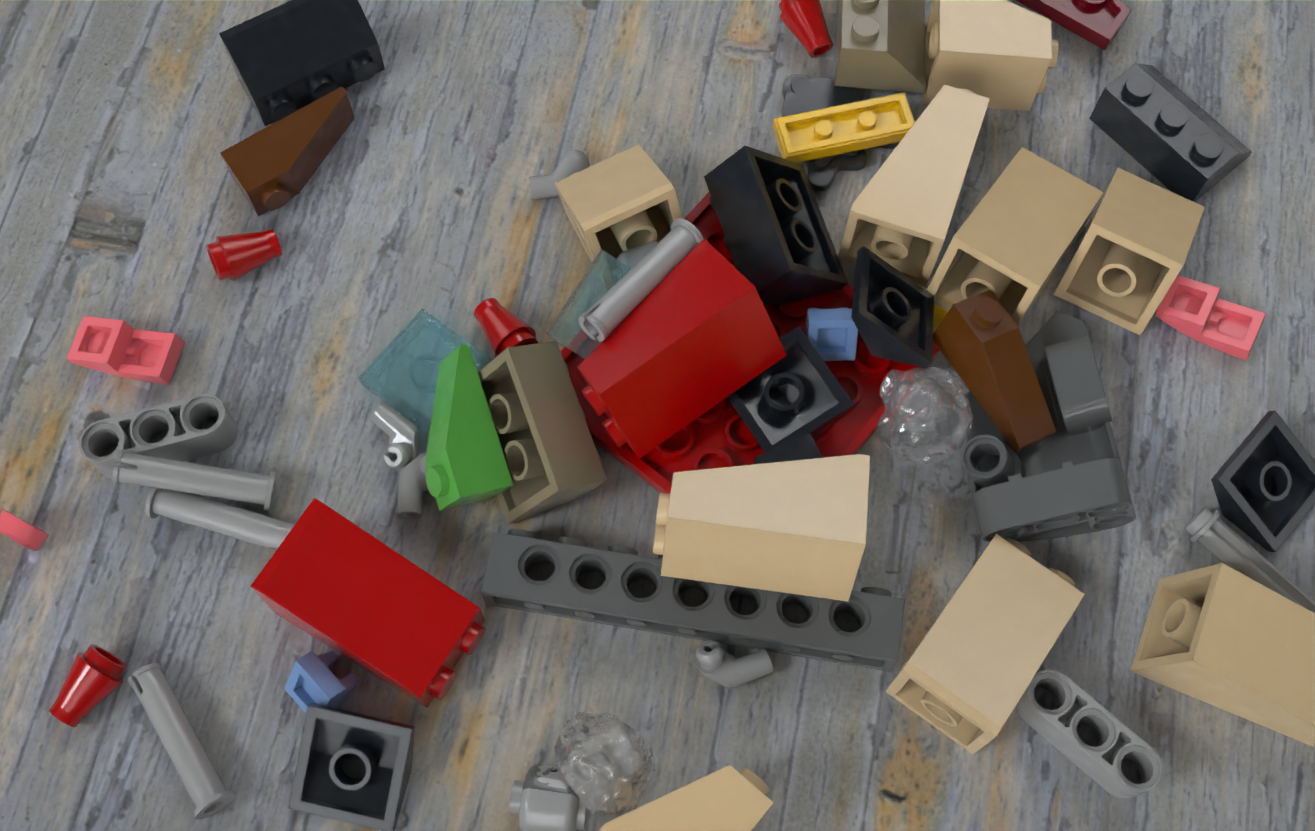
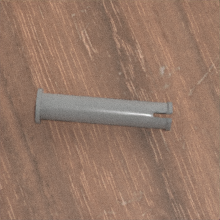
M677 218L671 223V231L597 303L579 317V324L583 331L596 341L598 339L599 342H602L686 255L704 240L700 231L691 222L683 218Z
M118 450L115 458L117 466L136 468V470L113 467L112 483L120 482L263 504L264 510H269L276 471L271 470L270 475Z
M151 487L145 503V514L149 518L154 519L160 515L273 550H277L295 525L196 494Z
M151 663L139 668L133 673L134 676L128 678V683L133 687L196 806L193 812L194 817L199 820L218 813L234 801L236 794L233 790H226L162 672L161 665L159 663Z

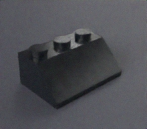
M290 0L219 33L241 86L264 126L283 119L341 86L345 89L357 82L367 81L376 73L385 70L378 42L358 0Z
M1135 63L1106 86L1089 118L1167 189L1193 202L1201 198L1252 153V151L1152 65Z
M743 146L704 176L710 193V204L717 213L724 232L725 246L733 257L736 269L756 287L763 303L780 306L840 290L848 285L803 165L748 146Z

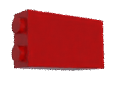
M705 239L686 255L577 368L588 384L587 387L581 390L582 394L598 416L605 412L609 417L601 423L618 448L627 443L640 459L787 356L756 287Z
M316 498L312 500L250 586L275 614L426 708L429 707L434 697L441 700L446 695L456 678L457 673L453 671L455 665L463 653L470 655L474 652L486 630L482 626L485 619L480 607Z

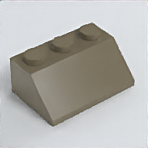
M837 0L834 86L924 93L925 0Z
M557 341L508 347L478 372L513 482L512 487L497 495L507 525L578 499L607 481L601 457L594 445L586 423L585 413L579 404L569 376L567 364L563 360Z

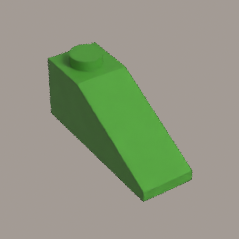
M469 344L458 346L439 364L425 458L427 488L430 494L435 497L439 511L492 499L513 486Z

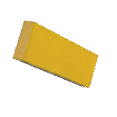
M905 92L774 118L772 128L782 158L799 163L900 142L913 126L915 120Z

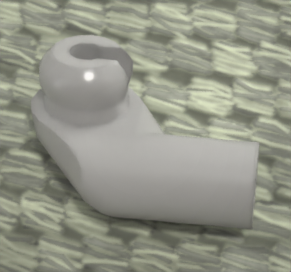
M570 150L564 154L563 159L552 175L529 177L532 200L559 197L554 183L590 167L589 160L585 154L579 150Z
M385 402L379 405L371 416V422L389 436L388 453H383V459L389 468L401 471L403 467L419 456L420 432L413 423Z
M426 451L403 467L399 473L397 516L400 518L417 519L422 517L423 493L428 490L426 484L427 469L425 466Z
M715 640L704 641L696 649L695 664L699 672L704 677L726 688H737L774 672L770 657L764 648L740 658L720 648V643Z

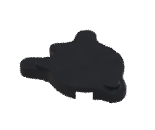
M793 74L787 77L783 83L782 94L784 103L781 117L866 99L855 88L834 86L835 79ZM899 142L877 146L876 148L893 149ZM862 149L804 161L811 188L815 191H825L831 186L837 172L863 169L866 165L867 153Z

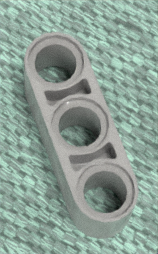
M208 393L197 394L96 421L83 430L79 438V448L82 455L101 474L112 479L113 467L136 470V468L117 466L115 458L118 450L177 461H188L227 449L236 439L237 424L219 398ZM219 417L211 428L200 430L202 424L207 419ZM169 430L163 440L151 443L157 433ZM118 443L116 450L112 454L102 457L104 450L108 446Z
M1050 669L1042 670L1035 674L1016 705L1017 713L1030 727L1116 798L1129 799L1152 790L1160 783L1163 776V764L1160 756L1151 746L1066 675ZM1035 687L1044 688L1052 694L1055 701L1053 710L1044 709L1036 702L1034 697ZM1079 722L1086 723L1095 731L1097 736L1095 747L1088 746L1079 738L1077 733ZM1123 758L1132 761L1138 767L1140 773L1138 784L1128 781L1121 770Z

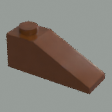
M341 86L220 152L232 178L258 216L269 210L281 208L289 199L298 195L352 123L355 117L347 92Z
M991 290L953 304L934 332L933 341L1013 451L1017 453L1051 437L1056 432L1019 326Z

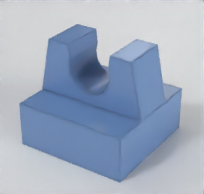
M847 307L838 309H807L805 335L823 361L855 360L858 329L851 318L852 309Z
M310 651L294 663L284 689L305 713L310 703L338 708L354 692L359 680L353 673L343 679H337L331 672L339 659L333 651L318 656L313 651Z

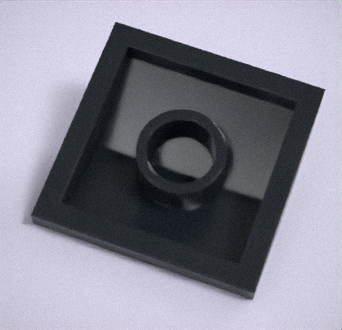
M865 246L861 247L857 251L851 318L871 356L922 368L928 367L932 364L934 296Z
M799 326L779 338L787 356L727 397L764 453L808 434H811L813 440H816L855 408L850 397Z
M1268 411L1211 479L1222 515L1268 552H1276L1315 504V461L1276 411Z
M310 703L307 706L288 809L381 831H394L412 771L415 726Z

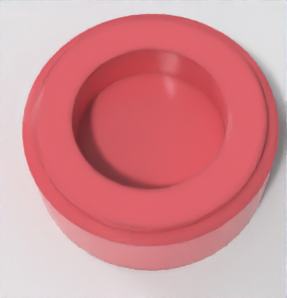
M4 509L0 512V533L33 551L40 550L49 534Z

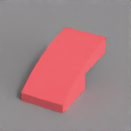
M1177 275L1158 306L1155 316L1198 342L1247 361L1266 313L1219 299L1220 288Z
M83 316L66 359L73 364L139 381L169 385L185 342L175 333L133 329L124 320Z

